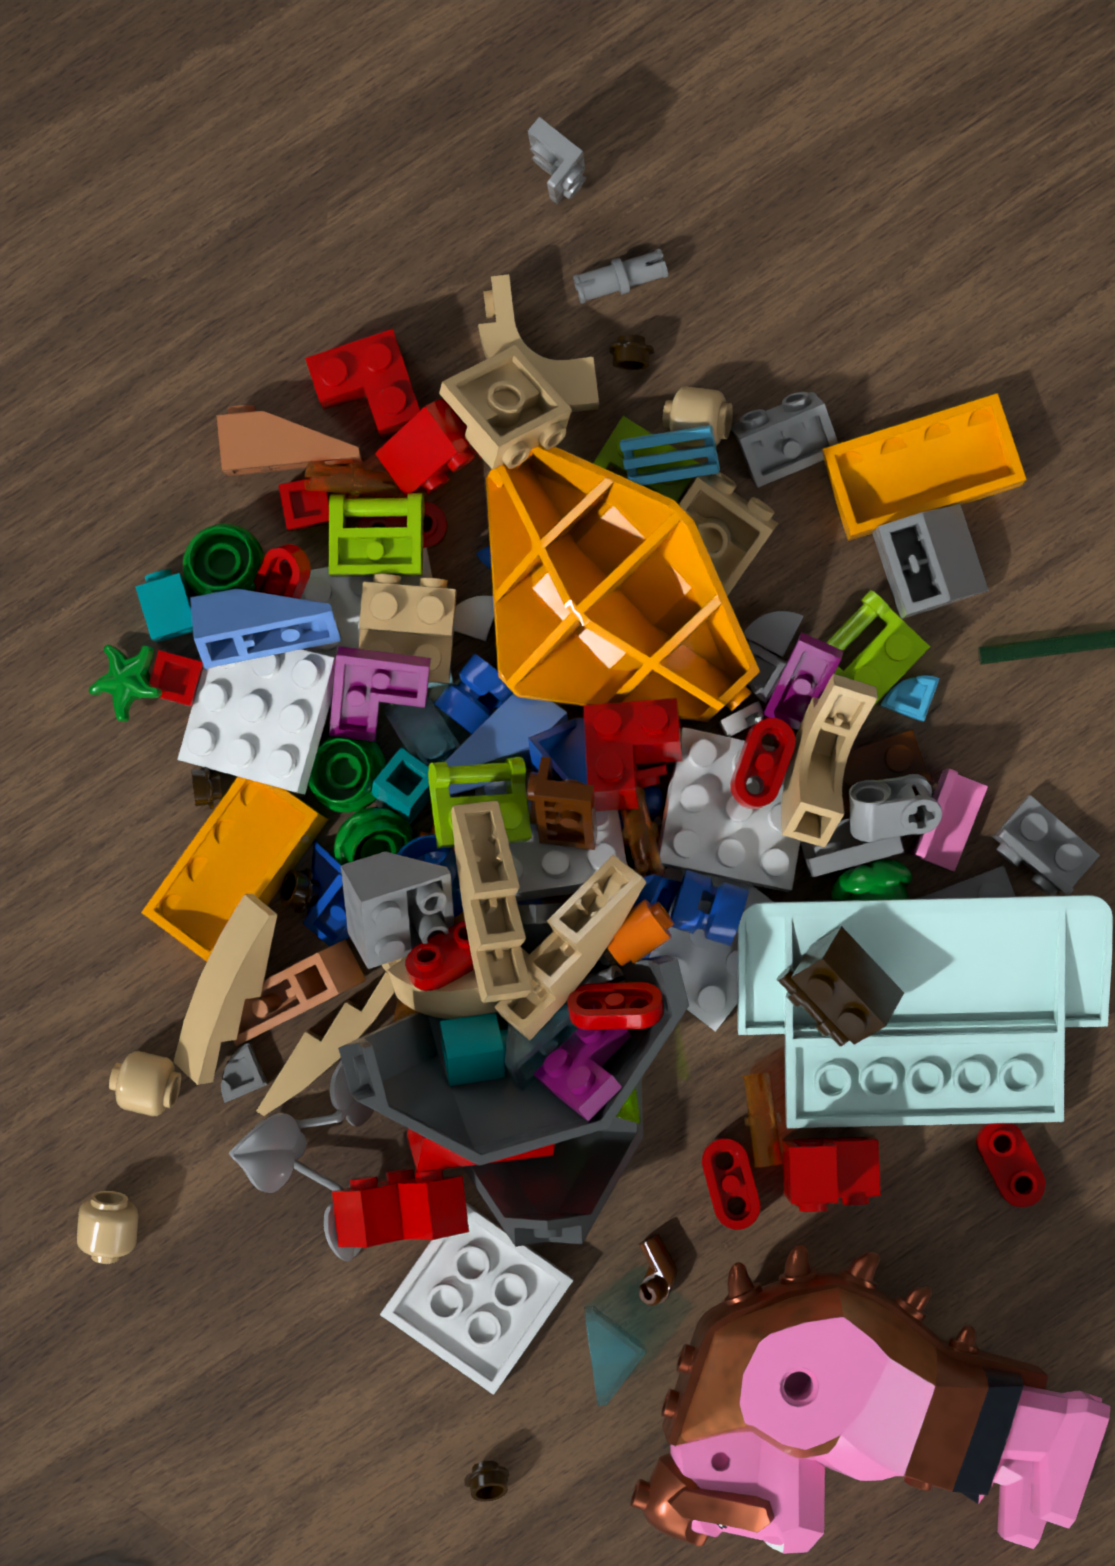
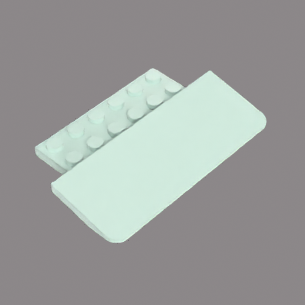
M1094 895L755 903L744 909L738 926V1035L785 1034V1123L787 1128L1064 1122L1065 1027L1108 1026L1112 966V911L1102 898ZM842 926L904 992V995L886 1027L855 1045L849 1040L845 1045L839 1047L829 1035L826 1037L822 1036L814 1027L816 1021L801 1005L795 1007L786 997L787 991L777 981V977L789 967L795 972L810 945Z

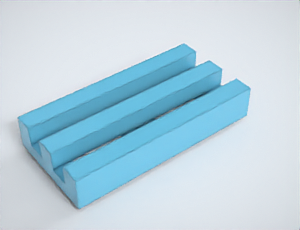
M712 425L622 439L620 441V449L624 455V469L627 470L628 475L627 479L640 485L717 474L720 471ZM703 438L705 446L639 457L634 455L635 449ZM701 457L708 458V462L643 473H638L637 470L639 467Z

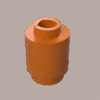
M644 899L631 908L625 921L613 936L607 948L621 966H624L629 961L636 963L672 938L668 929L674 925V922L660 902L651 905Z

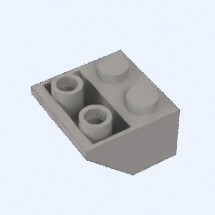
M960 504L918 513L878 526L872 534L901 619L989 591Z
M382 852L341 865L348 934L368 969L406 957L415 946L421 943L427 944L428 939L441 932L444 935L448 934V928L454 926L451 873L447 867L389 852Z

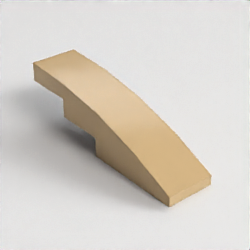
M498 801L455 805L451 809L456 864L469 946L481 1001L486 1003L527 997L532 989L521 945L526 937L515 897L520 885Z
M612 855L547 920L553 932L524 960L532 991L527 997L501 1000L494 1007L501 1017L529 1041L564 1005L570 993L575 991L597 963L613 939V936L622 926L646 884L644 878L616 856Z
M252 893L244 894L221 932L198 980L183 1022L173 1062L197 1085L213 1082L221 1042L237 1040L245 999L261 996L277 914Z
M385 972L363 1009L348 1000L344 1003L323 1038L311 1030H307L303 1034L256 1110L258 1113L265 1116L304 1090L341 1058L339 1047L360 1038L395 994L387 972Z

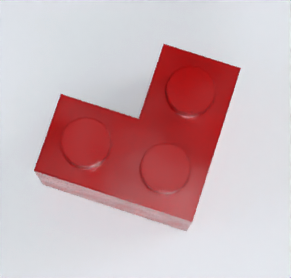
M393 329L305 358L323 410L367 396L381 439L396 434L420 411Z
M441 398L422 408L375 454L402 493L408 498V493H418L424 490L427 495H430L440 489L450 480L446 473L450 469L452 472H455L467 465L475 458L474 454L477 451L465 439L467 425L444 398Z
M677 698L583 705L587 784L594 785L596 812L639 808L637 765L683 761Z
M874 1136L782 1139L784 1195L791 1204L799 1207V1211H827V1203H838V1198H841L842 1205L869 1204V1197L881 1196L879 1140Z
M413 1169L393 1170L386 1172L387 1180L378 1182L377 1176L358 1177L349 1180L350 1188L332 1191L338 1247L368 1248L400 1240H436L469 1232L463 1176H444L443 1169L424 1172L416 1171L415 1176Z

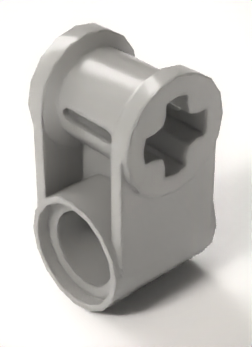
M909 774L903 777L883 780H864L852 785L849 790L850 833L860 841L877 842L885 838L925 834L935 829L942 819L940 804L932 798V788L929 781L919 774ZM913 786L916 787L918 795H915L912 789ZM916 812L918 814L920 822H917L914 817V814Z

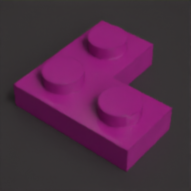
M801 632L765 707L763 715L781 719L790 727L798 730L812 698L821 697L831 676L835 673L844 651Z
M338 646L329 736L375 742L380 702L425 708L431 658Z
M577 1028L557 1050L547 1056L544 1063L533 1075L546 1089L589 1121L622 1088L616 1079L604 1070L602 1066L632 1035L627 1029L585 1030Z

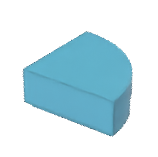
M922 675L903 680L887 692L881 701L880 707L924 722L940 678Z

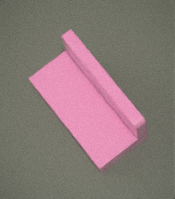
M953 769L943 770L932 797L940 804L942 810L941 822L932 831L917 835L910 855L955 872L988 786L958 775V771Z

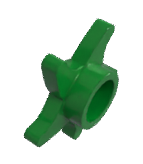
M105 645L103 650L109 658V671L89 687V693L96 696L103 692L112 694L117 720L127 722L130 718L129 709L134 700L159 698L162 695L161 689L153 688L149 683L151 676L148 669L154 649L150 646H143L138 655L128 659L115 646Z

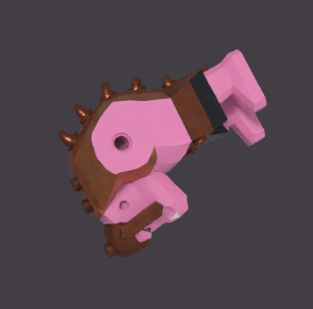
M803 1245L795 1246L786 1260L785 1272L779 1276V1281L765 1286H761L758 1282H752L743 1263L736 1262L732 1265L727 1283L729 1295L725 1297L723 1302L709 1309L699 1319L690 1345L684 1344L680 1352L676 1371L680 1372L675 1389L668 1390L663 1402L661 1416L665 1418L662 1429L667 1442L671 1444L670 1453L659 1457L649 1482L642 1479L637 1480L630 1506L642 1510L647 1522L658 1531L677 1540L697 1546H704L709 1536L718 1537L722 1532H728L764 1540L767 1545L784 1554L808 1552L824 1534L825 1467L860 1481H876L894 1476H905L904 1482L915 1488L931 1491L932 1487L936 1486L951 1492L962 1493L977 1504L981 1502L985 1495L989 1494L990 1488L995 1482L1000 1484L999 1535L1004 1540L1034 1549L1040 1542L1047 1521L1070 1528L1076 1520L1110 1419V1405L1102 1403L1101 1397L1080 1390L1066 1393L1046 1390L1048 1375L1039 1366L979 1350L980 1347L975 1345V1328L970 1325L963 1327L957 1337H951L949 1342L940 1340L923 1323L927 1317L923 1310L932 1296L931 1288L927 1286L917 1287L911 1290L904 1299L897 1296L895 1300L876 1289L878 1283L873 1281L875 1270L880 1261L879 1254L874 1252L863 1254L851 1264L848 1270L841 1269L840 1274L818 1273V1270L811 1269L808 1249Z

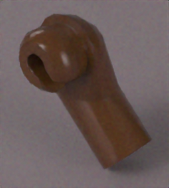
M655 1234L638 1244L649 1263L647 1273L639 1287V1297L644 1304L649 1306L663 1303L669 1297L678 1271L659 1234Z

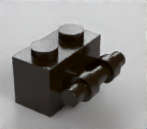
M842 926L810 945L795 972L789 967L777 977V981L787 991L786 997L795 1007L801 1005L816 1021L814 1027L822 1036L826 1037L829 1035L839 1047L845 1045L849 1040L855 1045L886 1027L904 995V992Z

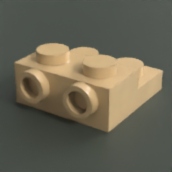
M516 345L444 380L439 392L467 425L465 439L492 470L503 464H506L508 468L519 466L526 460L530 450L539 445H542L545 449H551L558 445L566 435V427L572 410Z
M719 472L712 475L698 476L679 503V506L694 520L728 596L779 523L771 518L774 515V511L770 506L755 497H752L747 502L733 492L737 487L735 482Z
M374 574L373 582H363L359 649L431 658L429 683L449 684L457 597L456 589H448V580L420 578L419 586L401 585V576Z

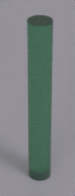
M1115 629L978 647V659L980 665L1114 648Z

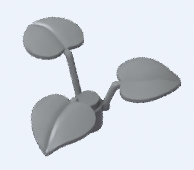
M342 1060L337 1065L330 1082L331 1101L333 1106L338 1109L334 1114L302 1120L294 1119L285 1113L274 1114L265 1120L259 1121L229 1152L232 1159L240 1165L251 1183L258 1190L267 1193L278 1191L290 1178L293 1168L332 1191L344 1189L338 1183L297 1161L304 1154L307 1144L306 1137L301 1132L302 1128L339 1123L345 1117L351 1125L361 1126L375 1111L356 1101L350 1094ZM332 1201L324 1213L325 1236L335 1255L341 1260L349 1262L359 1253L361 1248L338 1247Z

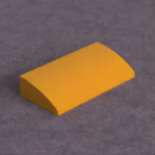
M998 393L822 449L829 480L848 541L870 535L878 526L930 510L957 504L964 505L1020 487L1027 480Z
M237 777L141 913L205 961H208L221 932L244 894L252 893L265 905H268L282 886L288 871L294 869L329 819L286 789Z

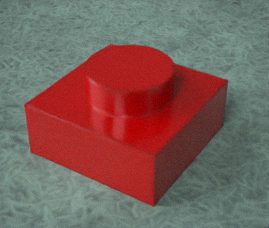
M324 476L278 485L288 532L329 524V498Z
M158 650L149 683L153 688L162 690V695L159 698L192 707L204 666L203 662Z

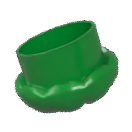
M215 524L201 530L189 542L183 557V573L187 584L197 596L231 589L254 591L256 587L254 579L264 559V552L259 541L248 530L234 524Z
M328 735L319 742L308 782L309 787L316 799L333 811L352 813L365 809L376 801V798L372 795L373 781L387 765L385 756L376 742Z
M384 807L362 809L354 813L339 828L334 846L335 860L344 865L382 852L397 854L403 846L415 839L412 827L404 818L391 809Z
M890 859L872 861L869 865L861 864L846 870L835 881L832 888L833 901L909 899L906 887L912 881V874L908 867L901 862Z

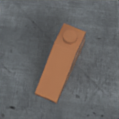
M254 405L232 406L227 408L228 414L217 415L221 467L226 476L363 463L359 447L270 413L255 411Z
M346 939L265 979L261 996L245 999L237 1040H233L235 1045L238 1046L366 981Z

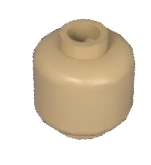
M682 387L678 390L674 399L667 400L664 405L663 426L670 428L671 432L712 425L717 446L721 439L729 437L733 421V407L731 403H726L723 393L719 390ZM704 438L676 443L691 447L705 446Z
M134 1051L128 1054L122 1064L115 1063L110 1075L109 1089L115 1091L116 1102L120 1108L144 1115L158 1116L166 1108L171 1109L174 1107L180 1091L181 1073L175 1071L173 1062L167 1057Z
M115 1191L97 1192L91 1196V1199L86 1200L79 1207L77 1245L84 1253L91 1255L93 1261L102 1264L115 1263L119 1261V1257L129 1254L136 1247L138 1209L132 1202L128 1201V1197L125 1194Z

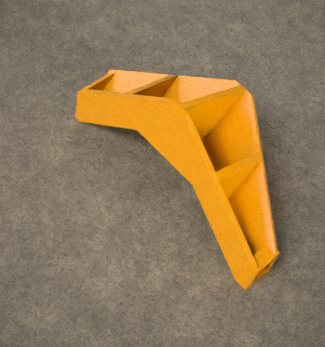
M539 445L530 450L526 460L519 466L508 468L506 464H503L493 470L491 469L486 477L498 677L517 697L580 706L677 698L680 719L708 722L725 705L733 711L752 693L746 685L760 670L696 524L675 500L557 447L545 449L542 445Z

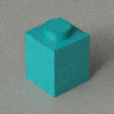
M171 569L156 571L144 577L145 584L135 586L153 641L159 643L193 632L191 595L186 579L182 574L172 575Z
M400 748L373 781L372 795L376 798L374 803L379 807L397 812L408 824H411L431 799L428 780L429 767L403 748Z
M496 1012L440 1021L441 1048L449 1087L505 1078L504 1059L512 1057V1048L508 1030H499Z

